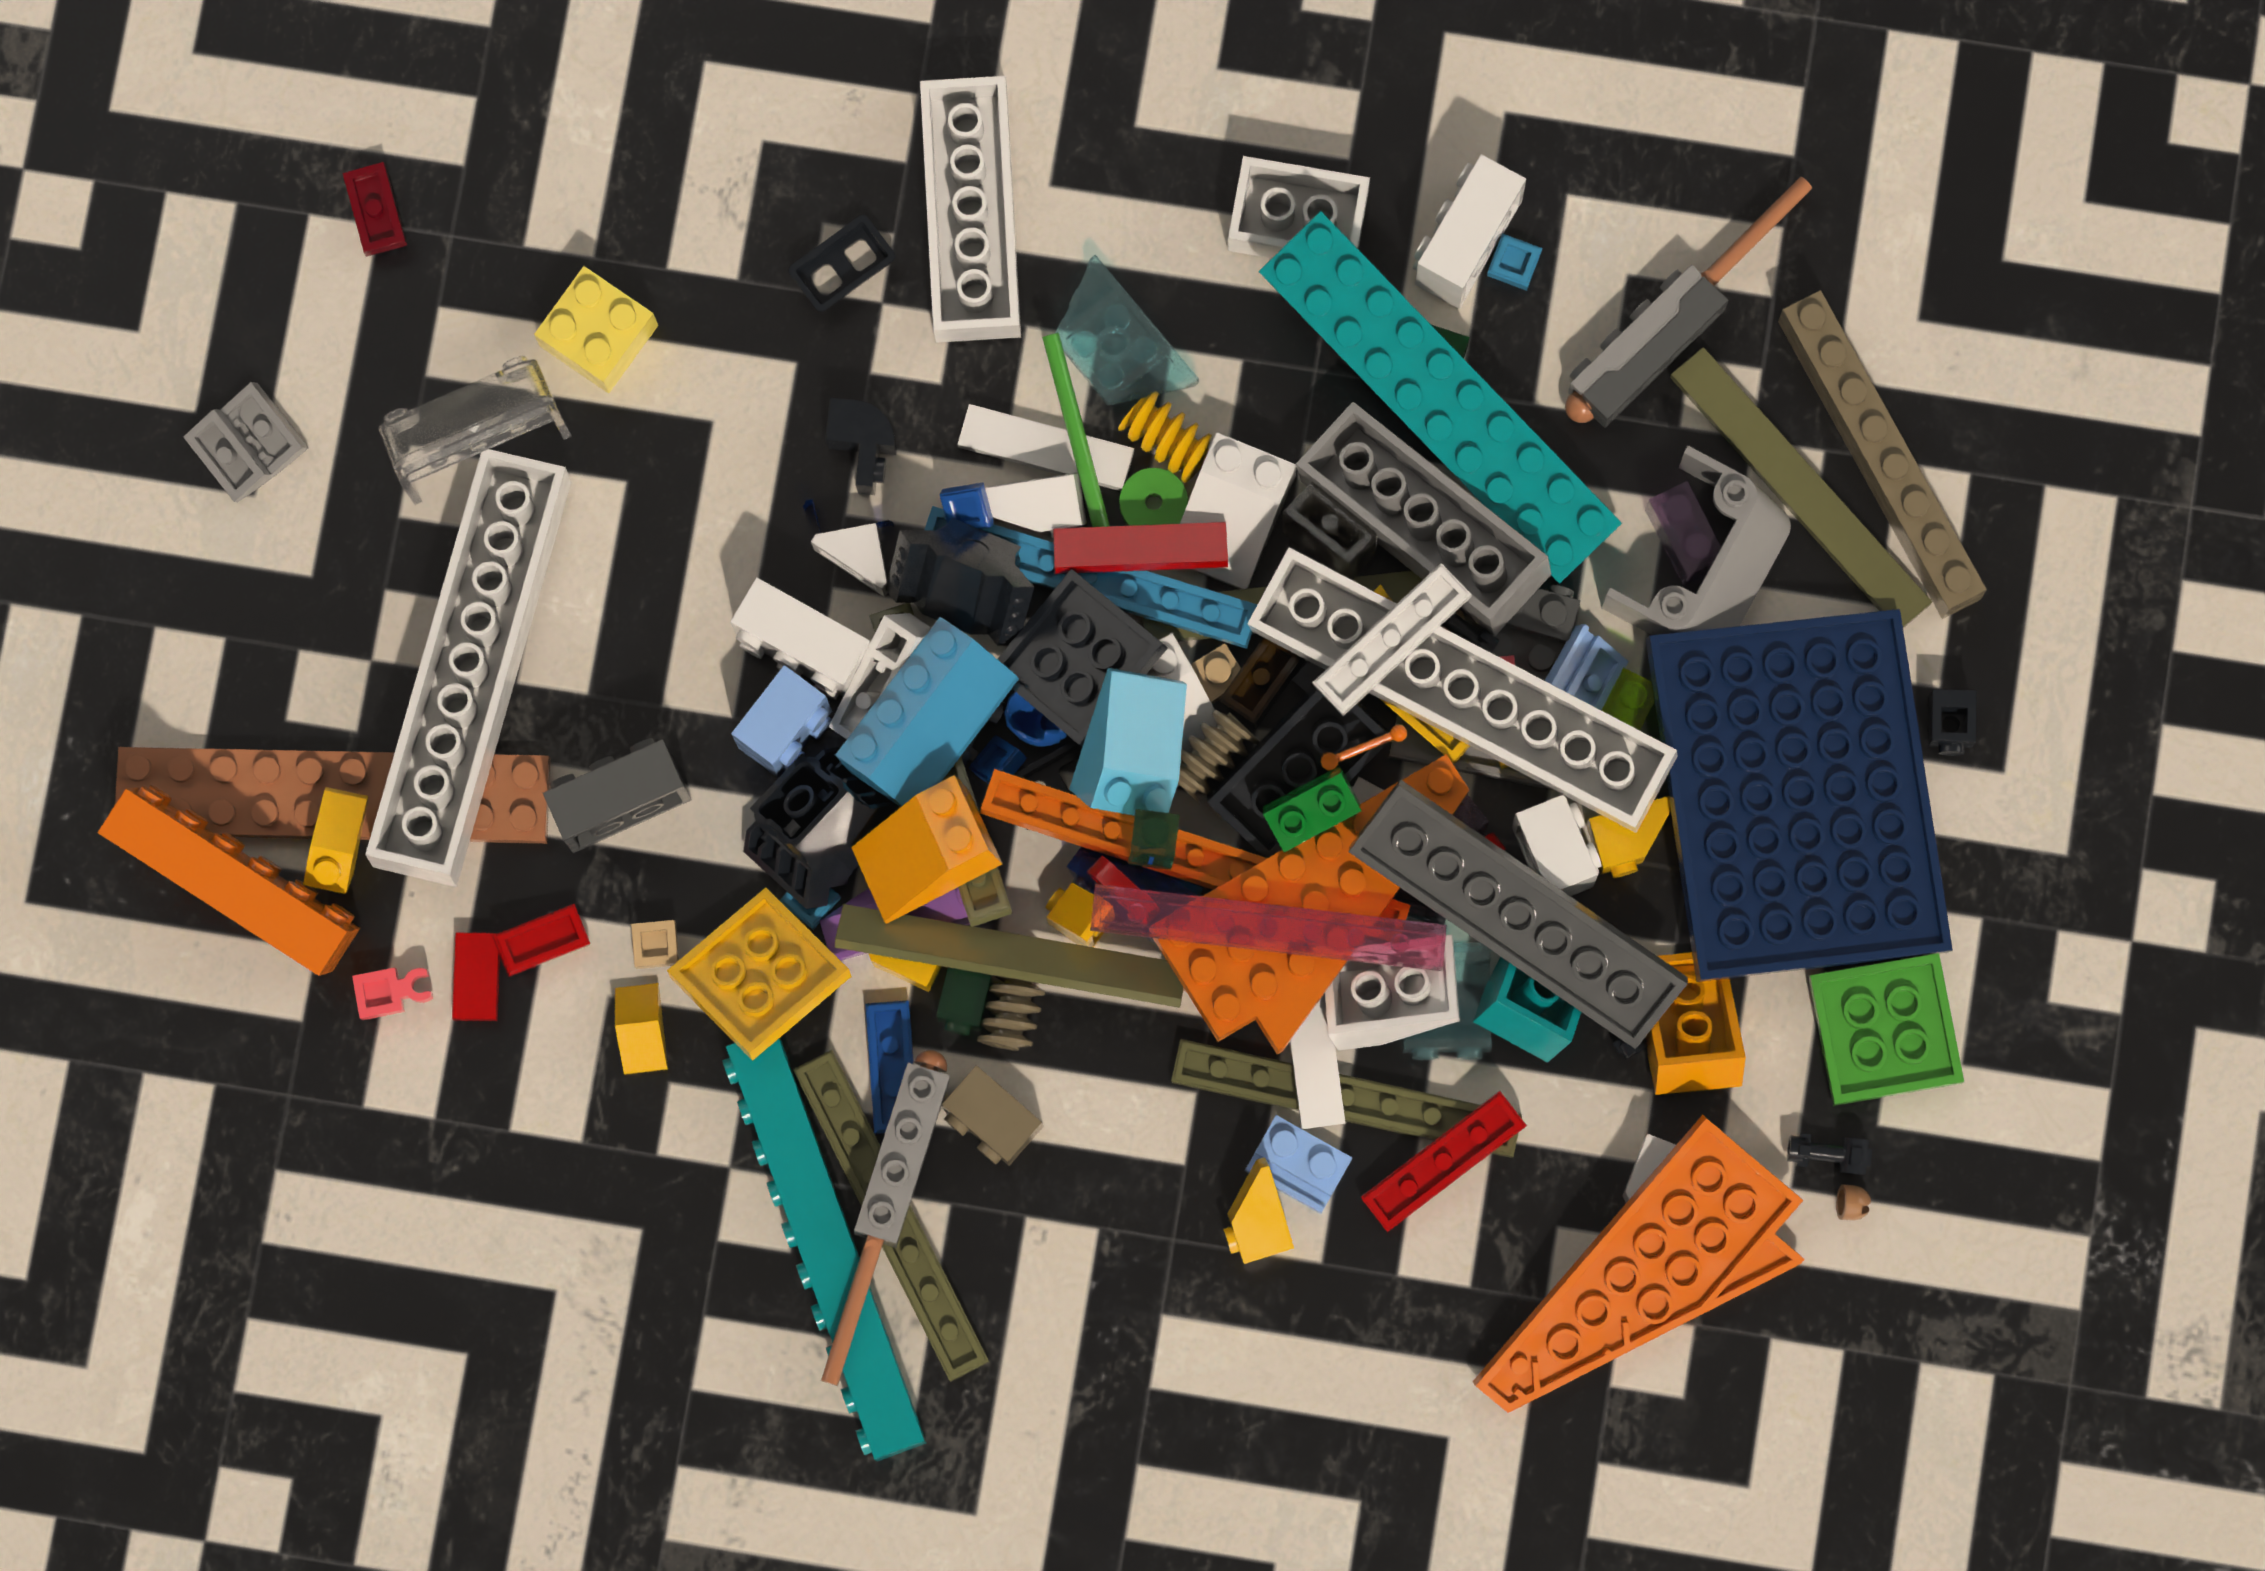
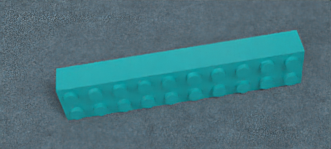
M1322 211L1258 271L1485 507L1548 556L1551 576L1559 584L1622 524Z

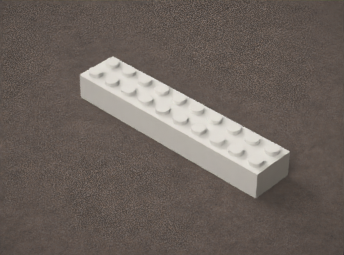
M482 448L365 854L374 868L457 887L570 489L571 481L566 467Z
M1288 548L1247 624L1252 632L1326 670L1397 603ZM1441 626L1369 692L1562 795L1565 794L1566 797L1637 833L1678 756L1676 749Z

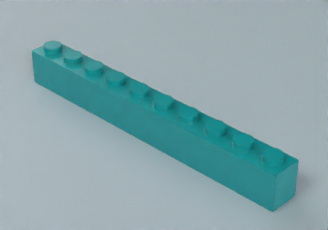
M781 1039L776 1040L753 1061L735 1043L728 1045L726 1049L729 1058L722 1060L731 1085L739 1082L744 1096L743 1099L737 1101L745 1125L754 1124L759 1138L752 1141L753 1149L760 1166L768 1164L774 1179L766 1183L775 1207L783 1205L788 1218L787 1222L781 1224L785 1238L790 1248L798 1246L803 1260L802 1263L796 1265L804 1289L812 1287L818 1304L812 1305L811 1309L819 1331L827 1328L833 1343L858 1266L859 1254ZM869 1286L843 1367V1374L848 1386L842 1388L841 1393L849 1414L857 1411L863 1428L855 1431L864 1455L872 1453L874 1460L878 1462L927 1442ZM832 1345L826 1347V1351H827L828 1356H829V1353H830V1350H831Z

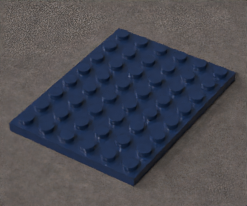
M1900 609L1669 633L1647 637L1646 646L1660 740L1662 743L1676 749L1678 755L1666 777L1696 982L1925 956L1937 953L1942 954L1953 951Z

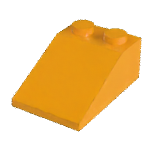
M955 775L916 794L851 847L886 924L1002 865V861L970 791Z
M1692 952L1659 955V958L1687 976L1688 984L1646 1035L1648 1060L1655 1095L1741 1087L1746 1056L1730 979L1696 982Z

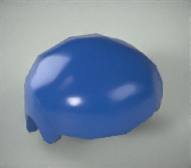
M1014 692L1008 698L1004 711L1007 727L1023 742L1035 747H1044L1059 743L1061 739L1067 736L1066 733L1017 692Z

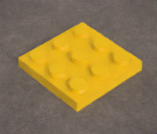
M766 887L667 970L670 978L752 1061L852 977L849 968Z

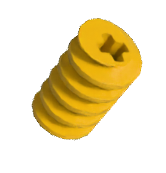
M1154 391L1147 397L1141 398L1131 408L1120 423L1118 431H1122L1130 426L1128 438L1132 442L1144 436L1141 444L1142 450L1150 452L1157 447L1154 456L1155 460L1161 463L1170 458L1168 470L1171 473H1176L1184 468L1181 480L1186 483L1201 469L1209 451L1208 447L1212 435L1208 433L1197 440L1195 435L1199 425L1195 422L1186 429L1182 428L1185 414L1181 412L1172 419L1168 417L1172 403L1168 401L1157 408L1155 403L1159 393Z

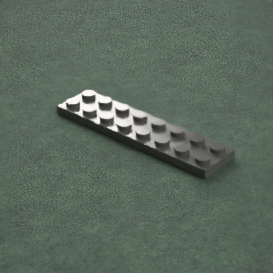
M1401 779L1349 847L1348 852L1635 1049L1688 984L1687 976Z

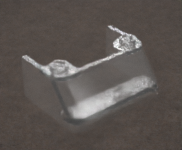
M526 356L515 357L502 365L503 370L409 411L407 408H400L383 417L385 422L379 427L380 435L399 483L414 505L422 502L414 483L415 481L554 421L564 440L572 437L537 360H527Z

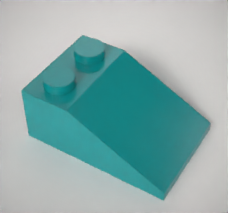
M1500 956L1484 988L1473 1022L1548 1063L1572 1042L1581 1011Z

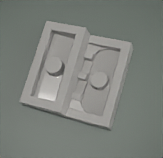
M250 382L221 410L213 409L183 436L234 502H239L260 488L308 449V446L264 390L255 382Z

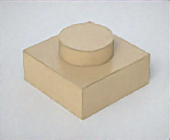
M1225 643L1191 664L1212 704L1222 697L1241 670V667Z
M675 920L631 924L634 967L636 969L673 966L679 961Z

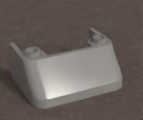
M1687 446L1679 468L1715 487L1713 501L1716 508L1723 515L1736 522L1696 594L1680 586H1668L1656 594L1648 608L1612 588L1609 589L1602 609L1651 635L1740 626L1786 542L1791 529L1790 519L1786 512L1752 480Z

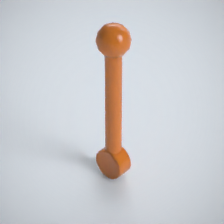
M1395 725L1389 733L1337 754L1327 752L1321 757V765L1326 770H1333L1340 761L1392 740L1401 742L1407 737V729L1403 725Z

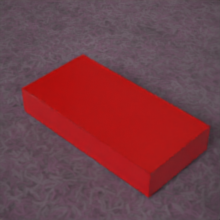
M575 904L515 926L492 937L508 977L590 945Z
M456 932L452 1019L454 1021H498L500 955L492 938L493 935L498 933Z

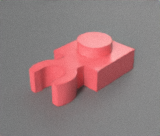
M395 967L352 976L359 1018L367 1020L405 1012L403 999L410 998L418 1003L432 1000L433 993L431 991L417 993L414 990L416 980L429 977V971L424 968H416L408 972L403 979H399L398 971Z

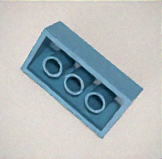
M939 617L835 755L850 773L901 807L916 794L942 782L1019 678L973 638Z

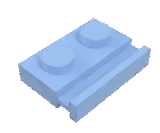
M1586 624L1577 625L1571 632L1569 640L1566 641L1545 681L1602 711L1629 661L1599 635L1594 636L1588 631L1589 627Z
M1276 1115L1247 1165L1245 1172L1250 1173L1255 1161L1265 1157L1269 1164L1276 1189L1322 1214L1352 1161V1157Z

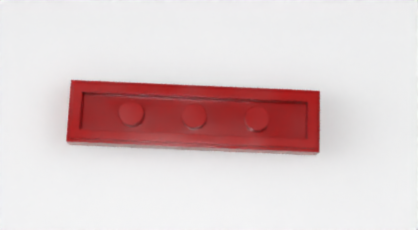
M1226 522L1053 529L1055 574H1067L1071 569L1076 573L1228 567Z
M1499 1090L1364 1193L1361 1199L1388 1232L1524 1129L1527 1124Z

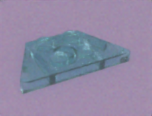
M1096 255L1090 258L1078 289L1075 290L1069 303L1068 311L1056 331L1060 335L1064 354L1108 406L1141 399L1154 391L1163 394L1196 386L1199 383V378L1099 258Z

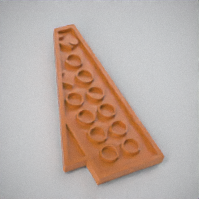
M1447 754L1402 779V781L1452 815L1470 791ZM1396 784L1361 803V812L1286 852H1283V850L1277 852L1149 927V933L1218 1042L1256 1020L1276 1054L1278 1055L1283 1052L1399 891V886L1348 852L1351 843Z
M1702 1115L1472 1381L1473 1384L1509 1413L1800 1265L1805 1259L1775 1233L1803 1202V1199Z

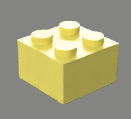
M583 266L534 333V336L542 349L609 394L656 330L658 323L651 311Z

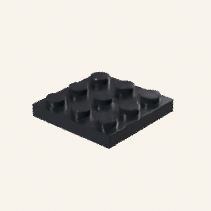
M1071 569L998 657V660L1019 678L1012 689L1083 747L1107 669L1113 668L1146 675L1168 647Z

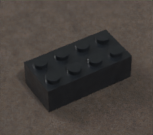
M1314 686L1260 743L1236 765V768L1229 772L1224 780L1212 790V793L1207 795V803L1263 857L1269 858L1281 851L1282 848L1263 815L1262 807L1329 772L1330 770L1324 769L1321 765L1323 754L1327 752L1337 754L1390 731L1360 702L1343 716ZM1387 743L1340 761L1337 767H1341L1348 782H1350Z

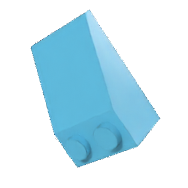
M1108 668L1069 790L1093 809L1166 821L1179 782L1187 684L1183 681Z

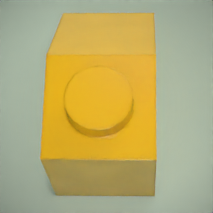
M325 787L310 844L303 885L346 894L354 875L368 796Z
M1669 796L1653 801L1637 833L1602 815L1588 819L1586 826L1590 840L1594 844L1602 867H1599L1601 874L1612 872L1613 878H1617L1638 871L1637 864L1643 863L1671 812Z
M1071 883L1066 891L1059 887L1045 906V909L1050 911L1046 916L1047 923L1077 945L1095 947L1115 920L1112 905L1074 883Z
M1265 1157L1257 1159L1227 1213L1231 1227L1223 1229L1231 1254L1239 1252L1244 1264L1294 1249L1269 1164Z

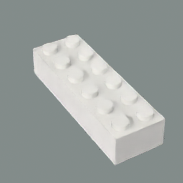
M1006 76L920 81L932 316L935 341L937 343L1021 338Z

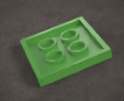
M1939 953L1820 973L1808 977L1833 1106L1957 1085L1964 1082Z

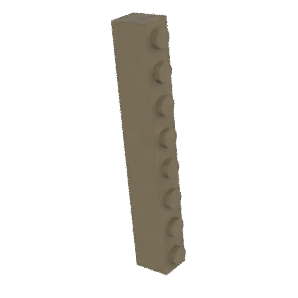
M1820 290L1783 309L1778 321L1780 327L1941 618L1944 619L1979 601L1987 590L1822 291Z

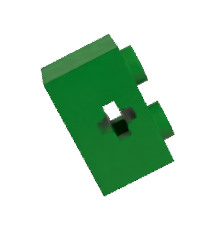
M1340 766L1262 807L1263 815L1283 852L1296 847L1362 811L1360 802Z

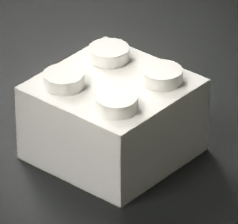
M1563 794L1516 813L1512 829L1528 867L1569 896H1573L1593 888L1599 873L1598 868L1602 867L1594 844L1592 842L1585 844L1581 835V828L1585 827L1577 804L1575 802L1568 804L1566 796Z

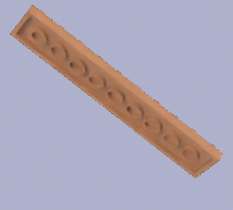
M118 747L115 804L126 788L141 786L148 788L150 785H153L172 797L169 805L184 812L186 809H190L209 822L206 829L214 834L222 835L225 832L233 837L312 839L325 787L368 796L360 840H370L395 752ZM494 754L470 842L547 844L549 807L543 792L548 791L550 786L551 758L549 756Z

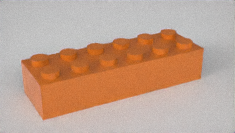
M150 785L148 788L141 786L124 790L97 833L316 975L320 976L333 972L360 930L358 926L352 923L355 917L353 914L335 903H332L331 906L322 904L315 899L318 895L316 890L310 886L303 885V882L298 879L295 882L285 880L279 876L282 869L265 857L251 858L242 852L245 845L225 832L222 835L214 834L206 829L209 822L190 809H186L184 812L169 805L172 797L157 787Z

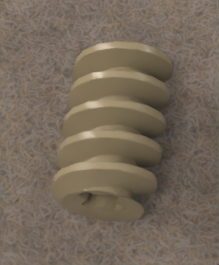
M1214 710L1212 715L1217 726L1213 727L1202 723L1200 728L1205 738L1202 740L1190 735L1188 741L1193 751L1181 750L1178 784L1199 804L1200 802L1195 794L1197 790L1207 795L1212 793V789L1207 781L1208 778L1218 782L1224 780L1219 768L1221 765L1232 770L1236 768L1231 754L1236 753L1243 757L1248 755L1243 741L1247 740L1256 745L1260 743L1230 712L1226 715Z
M995 976L1004 984L990 986L989 992L1000 1000L990 1001L985 1005V1009L995 1017L985 1018L981 1021V1026L991 1034L978 1036L977 1041L1011 1051H1019L1020 1047L1033 1046V1041L1022 1034L1025 1030L1037 1029V1024L1029 1020L1027 1014L1041 1012L1042 1008L1033 1003L1031 998L1045 996L1046 991L1037 986L1035 982Z

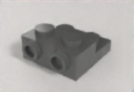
M1549 585L1548 591L1538 588L1495 636L1499 639V642L1492 651V654L1498 657L1514 655L1515 666L1545 681L1566 641L1571 636L1581 600L1574 599V591L1563 586Z

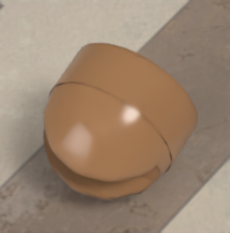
M1841 1185L1838 1189L1836 1200L1838 1218L1840 1220L1854 1221L1865 1217L1869 1213L1867 1205L1871 1203L1869 1193L1862 1187Z

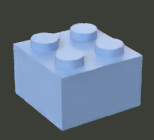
M784 665L731 735L741 751L779 778L801 754L806 755L802 749L812 737L818 740L825 733L832 721L828 717L832 710L826 695Z

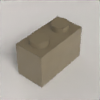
M977 1065L942 1103L943 1109L948 1112L944 1120L960 1135L964 1136L969 1131L979 1139L981 1143L976 1148L995 1165L1002 1159L1010 1166L1044 1127L1043 1123Z

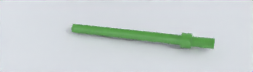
M1055 333L1044 336L1042 338L1092 527L1110 526L1060 335Z

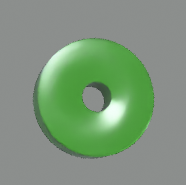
M1147 468L1140 470L1125 482L1121 490L1119 499L1121 516L1127 526L1180 524L1188 504L1185 486L1176 475L1165 469ZM1150 497H1158L1161 499L1162 505L1160 508L1152 510L1146 506V501Z

